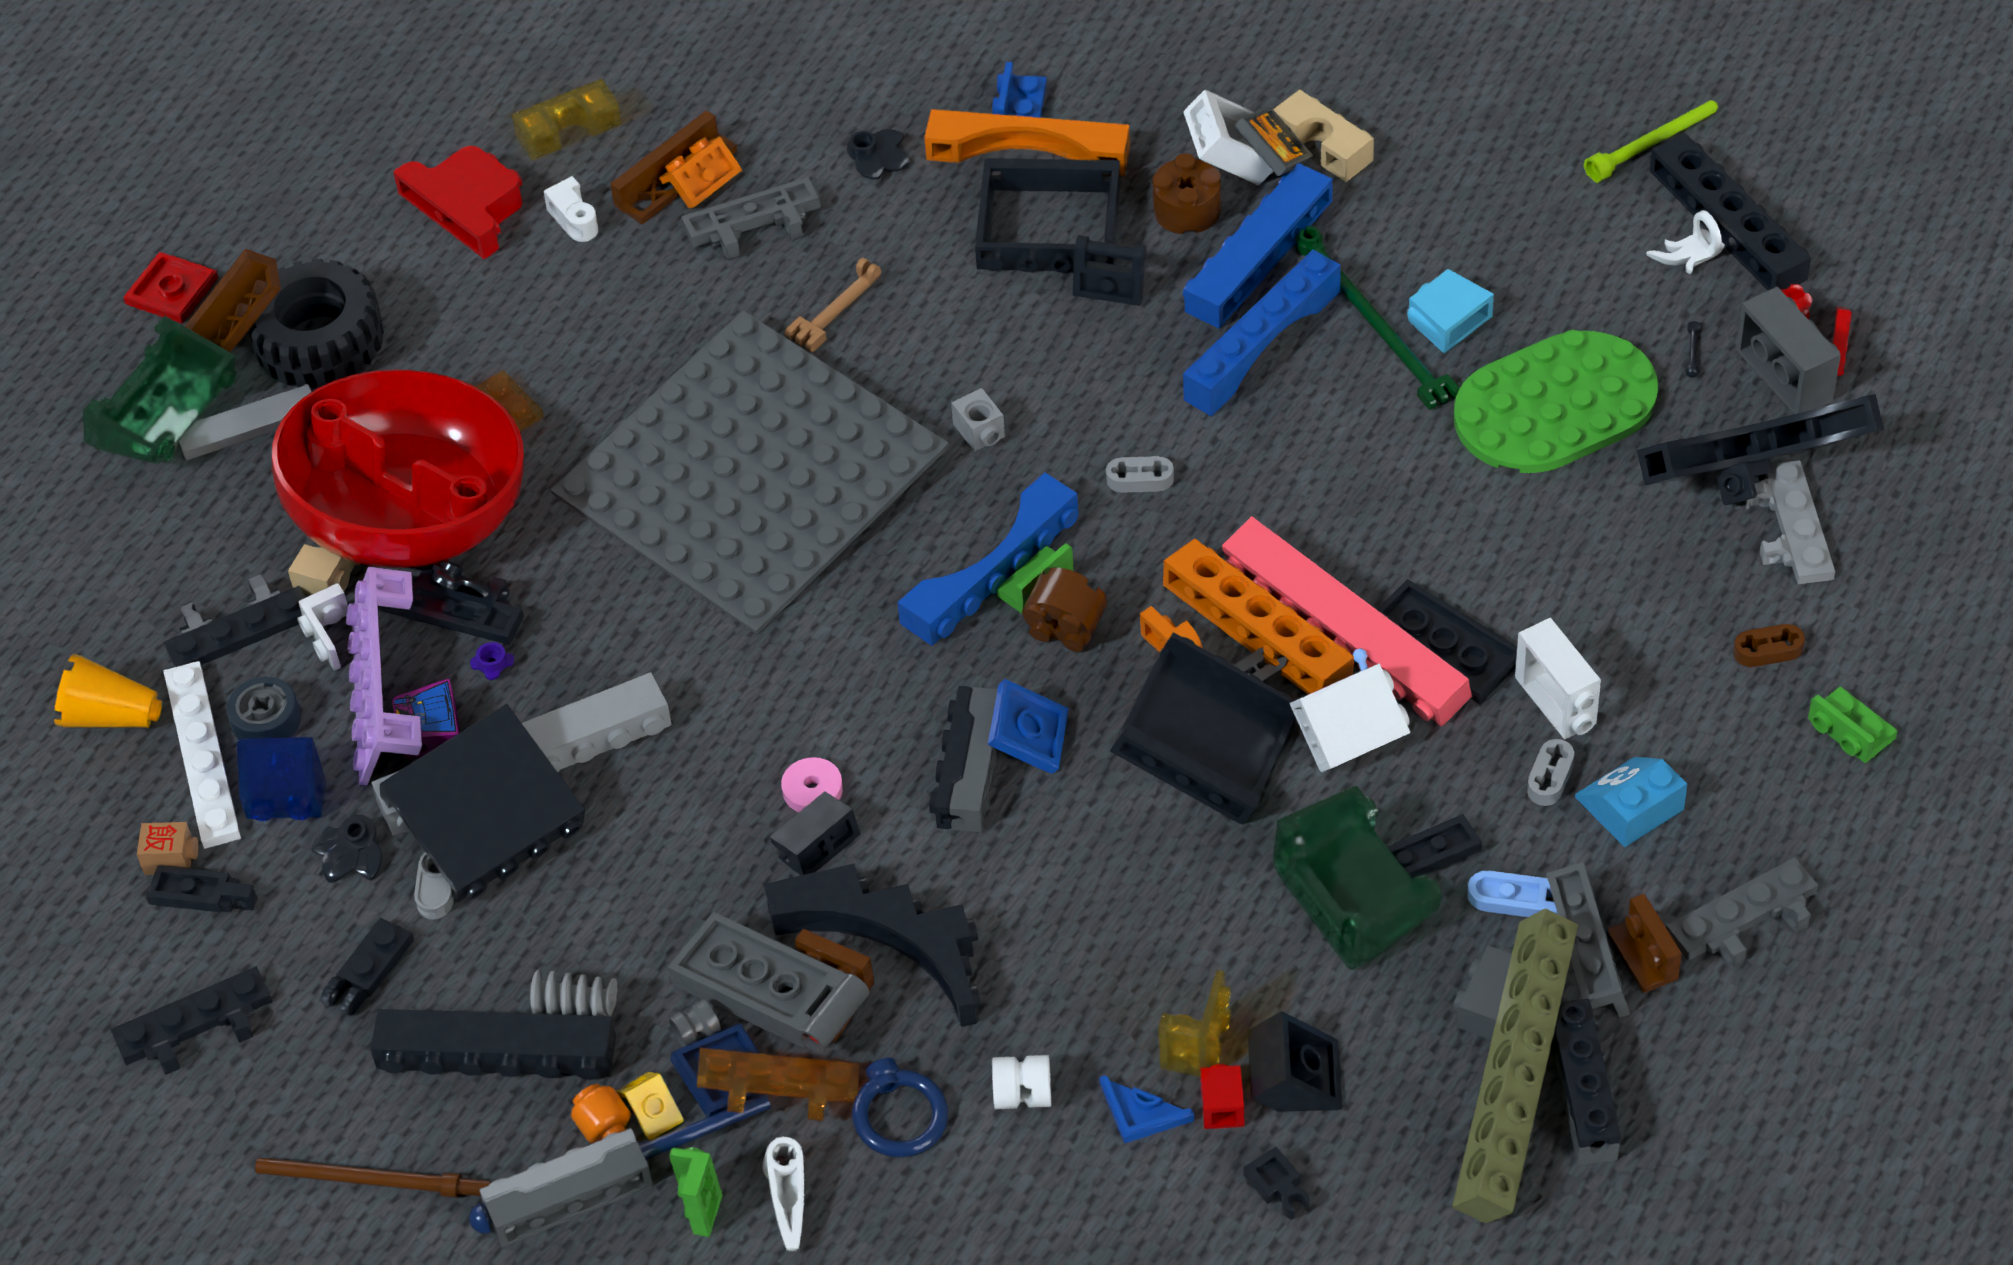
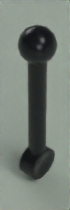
M1691 321L1687 326V332L1690 334L1689 365L1685 368V373L1690 378L1696 377L1699 373V368L1696 366L1697 336L1701 333L1702 325L1697 321Z

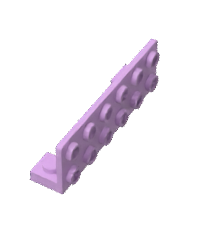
M368 567L363 581H358L356 584L355 603H350L347 609L346 623L352 626V632H350L348 638V653L353 654V660L349 669V682L354 683L355 686L351 695L350 709L352 712H356V719H354L352 726V741H357V748L353 758L354 771H359V785H368L381 751L418 755L422 747L420 716L384 713L382 701L378 606L410 609L413 602L411 572Z

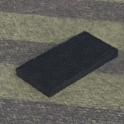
M1409 579L1377 609L1469 679L1472 694L1470 699L1479 705L1516 669V645Z

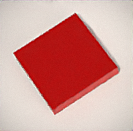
M159 252L124 295L123 299L126 305L183 324L219 277L217 270Z

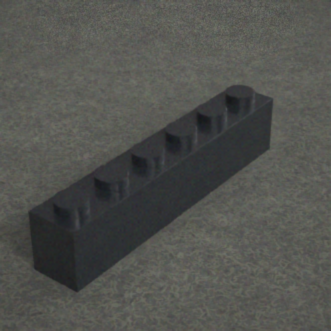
M378 1009L370 1050L376 1069H382L388 1073L414 1070L431 1075L440 1074L442 1071L461 1072L468 1076H476L480 1073H499L506 1077H516L520 1074H538L544 1078L570 1075L592 1080L599 1076H611L616 1033L612 1016Z

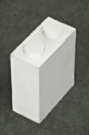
M1380 663L1290 703L1320 772L1336 767L1410 733L1407 726L1409 725L1408 714L1401 704H1397L1392 692L1394 690L1392 678L1386 670H1382Z

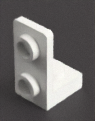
M336 583L298 601L303 615L298 617V622L306 637L313 635L316 640L313 642V646L321 662L328 660L334 671L340 669L341 665L335 646L323 626L340 621L342 617L346 616L348 609L345 594L340 585Z

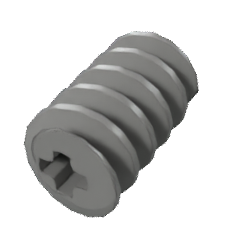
M537 969L534 973L530 990L533 1014L611 1016L616 1004L617 980L615 978L611 979L607 989L603 988L602 977L599 976L595 978L592 987H589L587 976L583 974L580 976L577 985H573L571 973H565L562 983H558L556 971H550L546 981L542 980L541 969Z

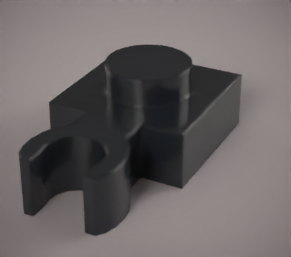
M1277 1146L1243 1167V1175L1264 1201L1269 1204L1278 1198L1282 1203L1283 1213L1289 1219L1293 1220L1295 1218V1209L1290 1205L1294 1201L1301 1202L1305 1209L1309 1210V1195L1303 1189L1296 1187L1301 1184V1175Z

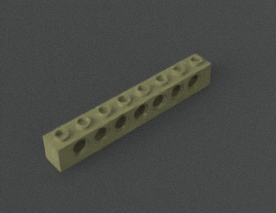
M1546 908L1519 922L1452 1208L1483 1223H1489L1513 1213L1578 924Z

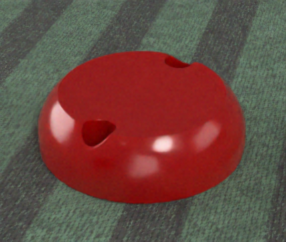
M370 371L330 382L303 397L289 410L280 422L272 443V473L277 496L282 507L297 527L327 551L341 558L375 567L411 568L427 566L455 558L475 547L500 526L515 505L520 493L524 472L522 437L518 426L508 411L493 397L475 386L446 375L427 371Z

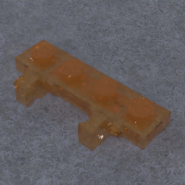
M700 1048L696 1087L728 1091L727 1111L743 1113L746 1092L808 1098L807 1119L823 1121L826 1101L854 1103L858 1094L859 1064Z

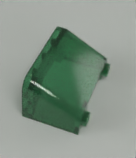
M165 315L154 327V331L160 334L158 341L153 346L147 345L145 348V359L109 400L103 397L100 402L93 399L83 410L84 441L86 444L97 450L154 464H159L163 460L167 462L174 455L178 442L223 388L228 389L233 384L237 375V371L234 370L235 355Z
M1357 785L1278 819L1273 852L1274 866L1280 879L1343 963L1351 970L1371 962L1439 909L1442 899L1441 889L1434 879H1429L1423 874L1411 879L1376 834L1375 818L1378 817L1377 807L1370 797H1365Z

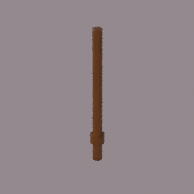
M260 1157L257 1158L255 1171L258 1174L440 1192L442 1197L459 1198L460 1194L481 1196L480 1189L488 1187L492 1183V1181L462 1178V1174L444 1172L442 1176Z

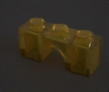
M602 78L511 114L516 137L531 161L561 150L559 131L567 126H582L593 137L622 125L618 102Z

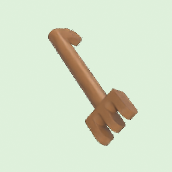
M861 258L856 265L859 278L811 322L799 316L787 327L784 336L790 340L795 338V343L801 347L806 344L805 349L813 353L827 340L826 332L823 329L879 279L881 268L876 264H870L869 260Z

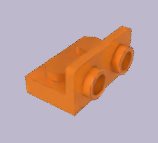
M706 137L700 139L689 148L692 152L686 158L679 156L665 166L667 172L659 178L663 184L670 181L689 208L697 206L742 171V168L721 137L710 141Z

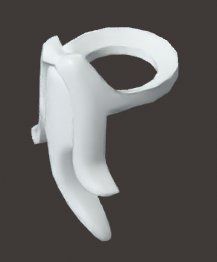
M1700 211L1694 216L1692 235L1678 242L1665 240L1667 250L1672 253L1648 251L1646 255L1667 265L1677 266L1686 263V272L1692 274L1694 266L1720 254L1725 244L1722 243L1720 230L1714 218L1707 211ZM1700 220L1706 224L1709 231L1700 227Z

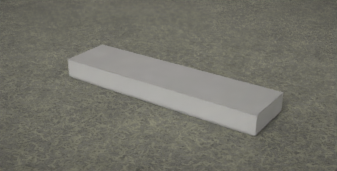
M307 384L174 428L185 460L276 431L289 410L303 397L311 393L309 385Z

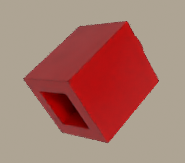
M1216 1064L1211 1067L1200 1068L1204 1129L1244 1127V1100L1240 1065Z

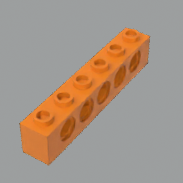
M1194 538L1164 560L1163 586L1252 653L1263 647L1264 653L1262 655L1266 664H1272L1274 667L1278 666L1280 663L1277 659L1281 655L1285 656L1287 663L1281 669V675L1307 695L1353 675L1354 657L1348 649L1336 644L1324 635L1321 629L1312 626L1297 615L1293 608L1285 606L1273 597L1266 588L1258 586L1246 577L1239 568L1233 567L1219 557L1212 548L1206 547Z

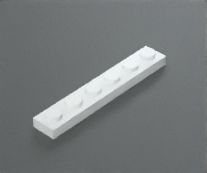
M200 661L163 670L203 847L205 849L241 839Z

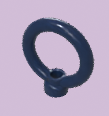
M882 1058L870 1064L866 1069L869 1081L859 1090L852 1108L853 1124L858 1136L872 1150L890 1157H910L931 1148L942 1136L948 1121V1106L940 1088L925 1075L910 1070H899L894 1058ZM899 1086H909L917 1089L927 1097L931 1104L932 1119L930 1125L920 1136L908 1141H893L882 1137L872 1128L868 1118L869 1105L878 1093L887 1094L893 1092Z

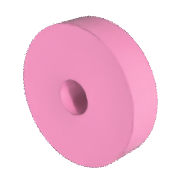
M805 758L793 763L785 771L781 781L785 802L797 812L803 810L824 791L838 800L841 798L843 791L840 771L833 763L822 758ZM809 784H817L814 788L807 787Z

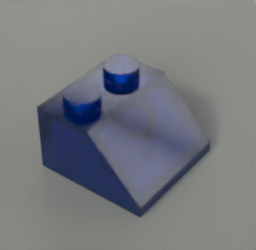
M313 737L237 740L239 794L247 819L268 821L271 818L305 820L309 817L322 816L326 778Z

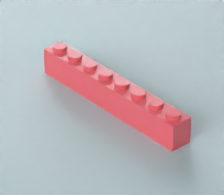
M1251 516L1222 545L1226 562L1233 567L1239 568L1246 577L1258 586L1266 588L1273 597L1285 606L1293 608L1297 615L1312 626L1321 629L1324 635L1339 646L1348 649L1351 655L1358 648L1364 649L1367 653V659L1365 660L1367 667L1370 668L1380 663L1382 670H1386L1392 678L1394 697L1398 700L1405 698L1409 701L1414 711L1425 721L1432 719L1442 727L1472 697L1469 679L1254 517Z

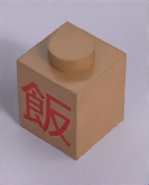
M187 822L141 823L137 857L144 875H154L158 865L182 868L191 867V860H195L198 857L197 837L191 836Z

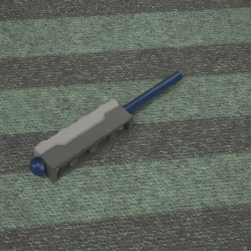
M763 1093L650 1141L638 1143L631 1128L623 1132H614L586 1147L571 1149L564 1156L546 1163L532 1165L527 1171L515 1176L495 1180L488 1187L480 1189L483 1204H478L472 1209L469 1217L470 1224L476 1232L481 1234H490L489 1225H492L501 1247H505L653 1186L649 1166L646 1162L647 1159L771 1108L766 1094Z

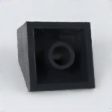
M1283 1011L1248 1030L1252 1100L1277 1112L1340 1110L1342 1108L1338 1039Z

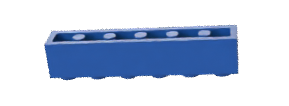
M1300 163L1289 174L1285 173L1273 192L1263 197L1260 206L1255 212L1245 217L1237 232L1233 236H1228L1219 252L1214 257L1208 258L1201 272L1194 279L1191 278L1186 283L1183 289L1185 312L1220 329L1296 243V236L1302 228L1305 230L1306 227L1311 226L1331 204L1333 179Z

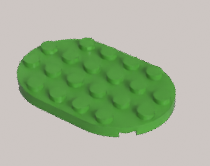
M1569 330L1487 364L1470 375L1460 387L1455 399V429L1459 439L1469 452L1493 467L1499 468V465L1520 469L1519 473H1538L1553 470L1618 442L1644 426L1651 417L1658 394L1657 375L1649 359L1631 342L1602 332Z

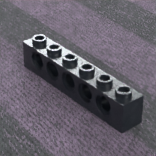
M1683 133L1652 148L1650 173L1693 216L1700 211H1707L1714 218L1720 230L1722 243L1725 244L1724 247L1767 291L1778 287L1780 290L1788 289L1791 284H1801L1808 280L1811 257L1807 250L1799 246L1788 235L1786 229L1778 225L1767 214L1764 207L1757 204L1746 193L1745 189L1725 172L1719 163H1715L1705 153L1699 143H1695L1686 133ZM1700 220V223L1709 231L1706 224Z

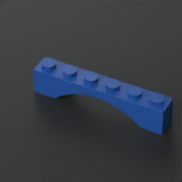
M1312 250L1183 373L1184 401L1209 416L1214 415L1235 394L1252 364L1279 333L1302 317L1318 314L1340 293L1341 265Z
M1046 472L1043 473L1021 493L1020 508L1016 521L1000 545L981 561L962 571L939 578L922 580L897 602L900 624L931 646L939 639L948 637L958 622L966 615H973L986 597L991 593H997V588L1013 573L1026 564L1040 549L1042 550L1045 546L1049 547L1054 537L1064 528H1070L1076 522L1079 515L1077 493Z

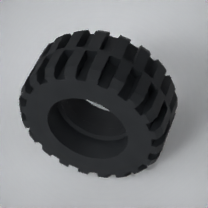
M312 259L308 263H303L301 260L294 262L292 267L285 269L283 266L279 268L278 274L281 289L248 330L259 365L272 378H278L279 382L289 386L295 383L297 387L308 384L309 387L317 385V388H320L352 374H360L364 370L363 365H370L376 357V352L382 346V336L384 334V325L377 297L368 278L359 273L357 269L349 265L343 267L341 262L331 259L329 263L323 262L322 259ZM322 316L337 318L329 325L316 330H293L297 325L311 318Z

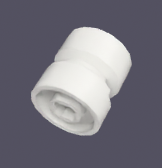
M1049 1055L1026 1056L1023 1062H1018L1016 1057L992 1058L995 1109L1017 1108L1020 1102H1025L1029 1108L1051 1107Z

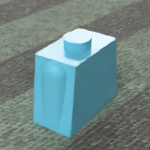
M1447 269L1430 283L1422 285L1418 292L1409 298L1408 321L1445 354L1492 317L1494 294Z

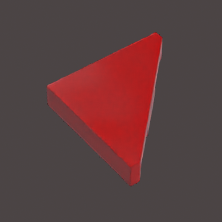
M1836 306L1832 343L1835 344L1841 354L1837 375L1842 376L1844 375L1852 312L1849 308Z

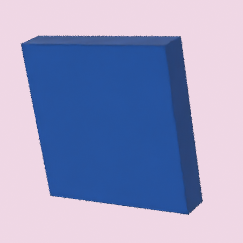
M1004 679L998 684L987 745L1053 774L1059 769L1069 708Z

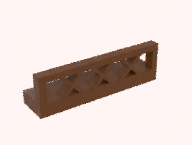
M706 110L610 183L614 206L640 224H644L680 196L675 187L670 190L656 191L657 186L662 183L659 178L667 172L665 166L679 156L686 158L692 153L689 148L704 137L708 141L721 137L732 155L737 152V145L718 133L716 116ZM638 200H651V205L642 212L632 206Z
M244 249L175 338L177 349L198 355L201 375L211 377L280 291L281 285L276 259Z

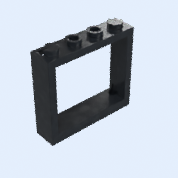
M984 159L975 242L977 269L989 271L1021 270L1024 272L1056 271L1059 273L1074 271L1075 244L990 242L995 190L1108 193L1104 242L1116 244L1120 195L1119 160ZM992 172H1001V175H993ZM1103 174H1112L1111 177H1103ZM1087 254V261L1114 265V258Z

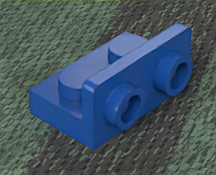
M1006 62L1004 74H998L997 93L1000 96L993 99L992 114L1041 118L1047 78L1014 75L1013 62Z

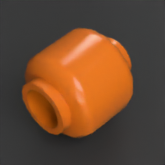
M593 1084L583 1089L573 1099L575 1105L571 1111V1118L589 1143H596L608 1134L626 1130L625 1127L630 1121L631 1113L612 1086Z

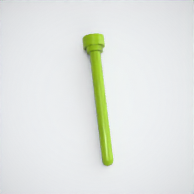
M1710 100L1610 154L1596 153L1588 157L1584 161L1586 174L1596 183L1609 178L1615 170V166L1714 114L1718 110V104Z

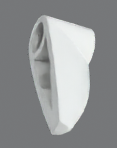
M780 1137L769 1144L762 1168L764 1175L769 1180L772 1202L781 1236L787 1251L792 1252L799 1248L803 1220V1152L797 1141L789 1137ZM778 1155L785 1156V1161L789 1159L787 1166L779 1165V1160L776 1162Z

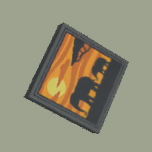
M1271 106L1244 116L1235 124L1236 129L1277 176L1291 171L1298 163L1306 164L1313 157L1312 153Z

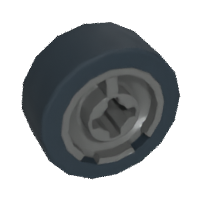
M275 677L252 678L242 683L232 692L226 705L227 716L233 733L240 742L249 747L268 748L277 746L288 740L297 731L301 721L300 707L295 692L288 683Z

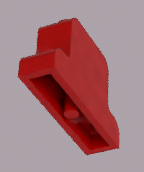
M477 146L463 147L434 168H427L420 162L411 161L404 163L393 171L399 195L484 260L496 252L499 247L497 237L501 232L499 223L519 210L523 203L520 192L522 180L518 173L513 169H507L499 163L492 153H486Z

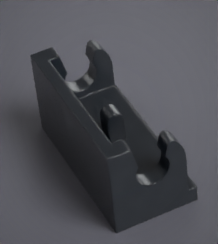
M824 791L772 834L770 840L777 849L784 852L779 856V859L801 876L818 871L861 833L853 809Z

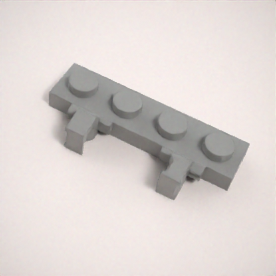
M1801 461L1770 464L1772 473L1765 474V480L1755 484L1757 497L1744 501L1746 509L1753 505L1769 506L1770 510L1775 511L1782 532L1781 538L1778 537L1774 542L1762 541L1760 556L1763 565L1784 563V566L1792 567L1797 584L1834 580L1835 569Z

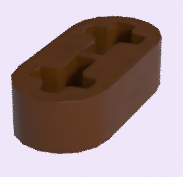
M1791 624L1747 630L1737 635L1734 642L1733 655L1738 663L1747 667L1797 659L1802 654L1805 636L1800 628ZM1781 639H1787V641L1789 643H1793V645L1787 646L1786 642L1781 641ZM1751 645L1752 649L1757 650V652H1751L1750 649L1745 648V646Z

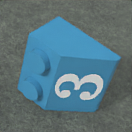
M1633 757L1576 793L1575 798L1626 847L1684 810L1687 783L1663 759Z

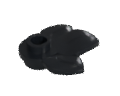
M883 129L874 134L869 131H858L850 137L847 144V153L855 160L856 170L866 178L877 180L882 176L883 170L895 172L909 165L907 155L897 147L904 138V133L891 129Z
M444 560L442 564L434 563L432 566L434 573L431 578L437 583L455 591L461 585L476 589L484 597H489L491 592L490 586L463 576L462 572L464 569L459 565Z
M364 815L350 816L343 821L341 826L327 828L315 839L311 850L318 855L324 856L322 869L329 883L341 879L354 868L360 875L370 881L377 875L382 862V850L375 842L377 830L370 818ZM356 828H362L358 836L351 837V833Z

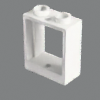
M1204 90L1183 111L1199 159L1256 185H1260L1273 173L1270 166L1235 126L1242 117L1254 112L1207 90Z
M1551 618L1519 632L1515 671L1517 681L1564 740L1575 734L1583 735L1590 731L1597 721L1601 679Z

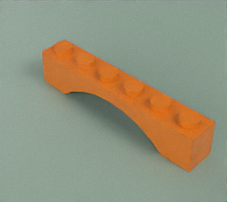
M931 109L924 137L926 160L960 163L971 157L991 151L1032 149L1050 152L1069 160H1119L1120 176H1125L1130 152V125Z

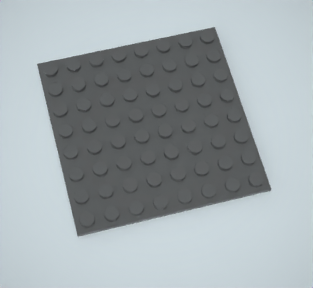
M742 310L550 491L557 498L757 635L950 446L949 442Z

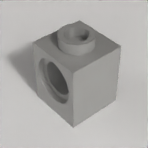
M982 388L951 402L953 425L974 452L985 446H992L1005 437L1003 414Z

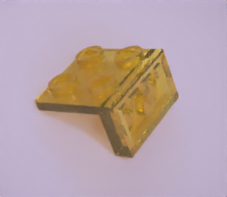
M1216 971L1202 1021L1183 1014L1171 1015L1162 1013L1159 1023L1160 1069L1200 1077V1068L1210 1067L1211 1064H1218L1222 1048V1042L1218 1041L1220 1031L1227 1032L1231 1018V1009H1228L1231 987L1225 986V971Z

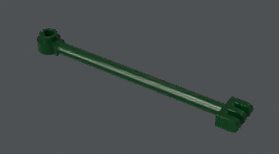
M1310 226L1306 227L1305 230L1302 228L1296 236V251L1303 256H1307L1312 250H1315L1332 260L1324 250L1323 236L1318 229ZM1341 270L1340 290L1422 384V386L1417 388V397L1431 410L1437 406L1435 398L1440 404L1448 402L1449 398L1446 391L1453 399L1456 398L1459 387L1450 376L1445 374L1436 379Z

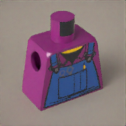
M450 679L395 696L392 700L394 714L420 716L421 750L418 755L403 754L404 759H419L460 733L456 703Z

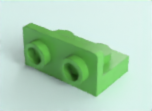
M1841 686L1825 699L1820 695H1816L1811 699L1808 719L1813 727L1820 733H1827L1840 744L1844 752L1850 756H1856L1865 764L1896 739L1897 729Z
M672 1148L669 1157L678 1182V1196L682 1198L685 1206V1217L689 1219L693 1234L709 1237L723 1196L711 1155L697 1148H686L685 1150Z

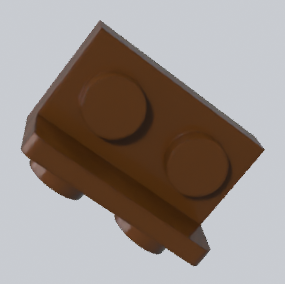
M1645 893L1630 898L1629 912L1625 922L1608 928L1607 936L1640 990L1648 992L1678 980L1682 953Z

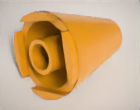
M72 654L69 657L68 661L74 662L71 671H63L60 680L55 711L62 712L60 719H54L56 726L64 728H148L151 721H158L162 709V700L157 699L156 691L81 655Z

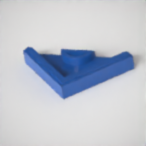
M1105 1075L1099 1077V1084L1124 1144L1194 1121V1113L1190 1108L1183 1110L1163 1102V1098L1135 1087L1133 1089L1110 1081Z

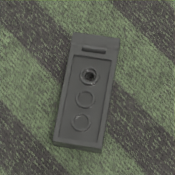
M715 912L709 916L667 967L675 987L700 999H705L708 1003L804 1049L807 1046L817 1053H823L870 993L866 984L858 977L843 973Z

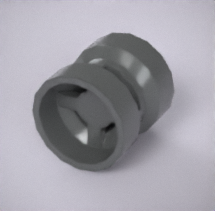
M705 999L692 1004L691 1010L687 1011L686 1014L677 1012L668 1017L670 1028L681 1047L722 1031L714 1011Z

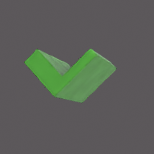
M1065 543L1055 552L1048 546H1045L997 588V596L1022 613L1027 599L1042 571L1048 574L1050 568L1055 567L1074 571L1072 547Z

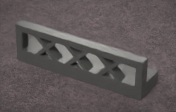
M1584 862L1546 873L1558 915L1578 924L1571 962L1582 999L1590 998L1592 1009L1613 1003L1618 1017L1629 1016L1630 1012L1593 886Z

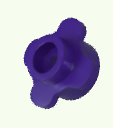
M488 642L477 649L476 656L470 660V665L473 670L483 672L486 679L495 680L500 677V672L506 667L512 666L515 660L513 654L505 653V649L501 644Z

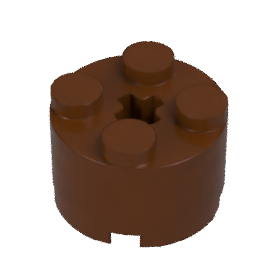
M1182 153L1177 155L1175 160L1167 162L1156 171L1152 179L1153 209L1157 222L1163 228L1178 234H1184V231L1195 230V233H1199L1209 229L1218 221L1221 211V175L1211 164L1195 159L1192 154Z
M1058 567L1050 568L1048 574L1042 571L1022 610L1024 620L1031 627L1029 634L1034 639L1048 642L1050 638L1062 641L1067 649L1081 652L1084 646L1089 643L1107 606L1105 593L1099 587H1097L1096 591L1092 590L1086 585L1089 579L1077 572Z

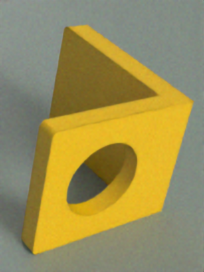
M647 1072L616 1090L620 1097L627 1099L649 1140L658 1137L684 1121L659 1073Z

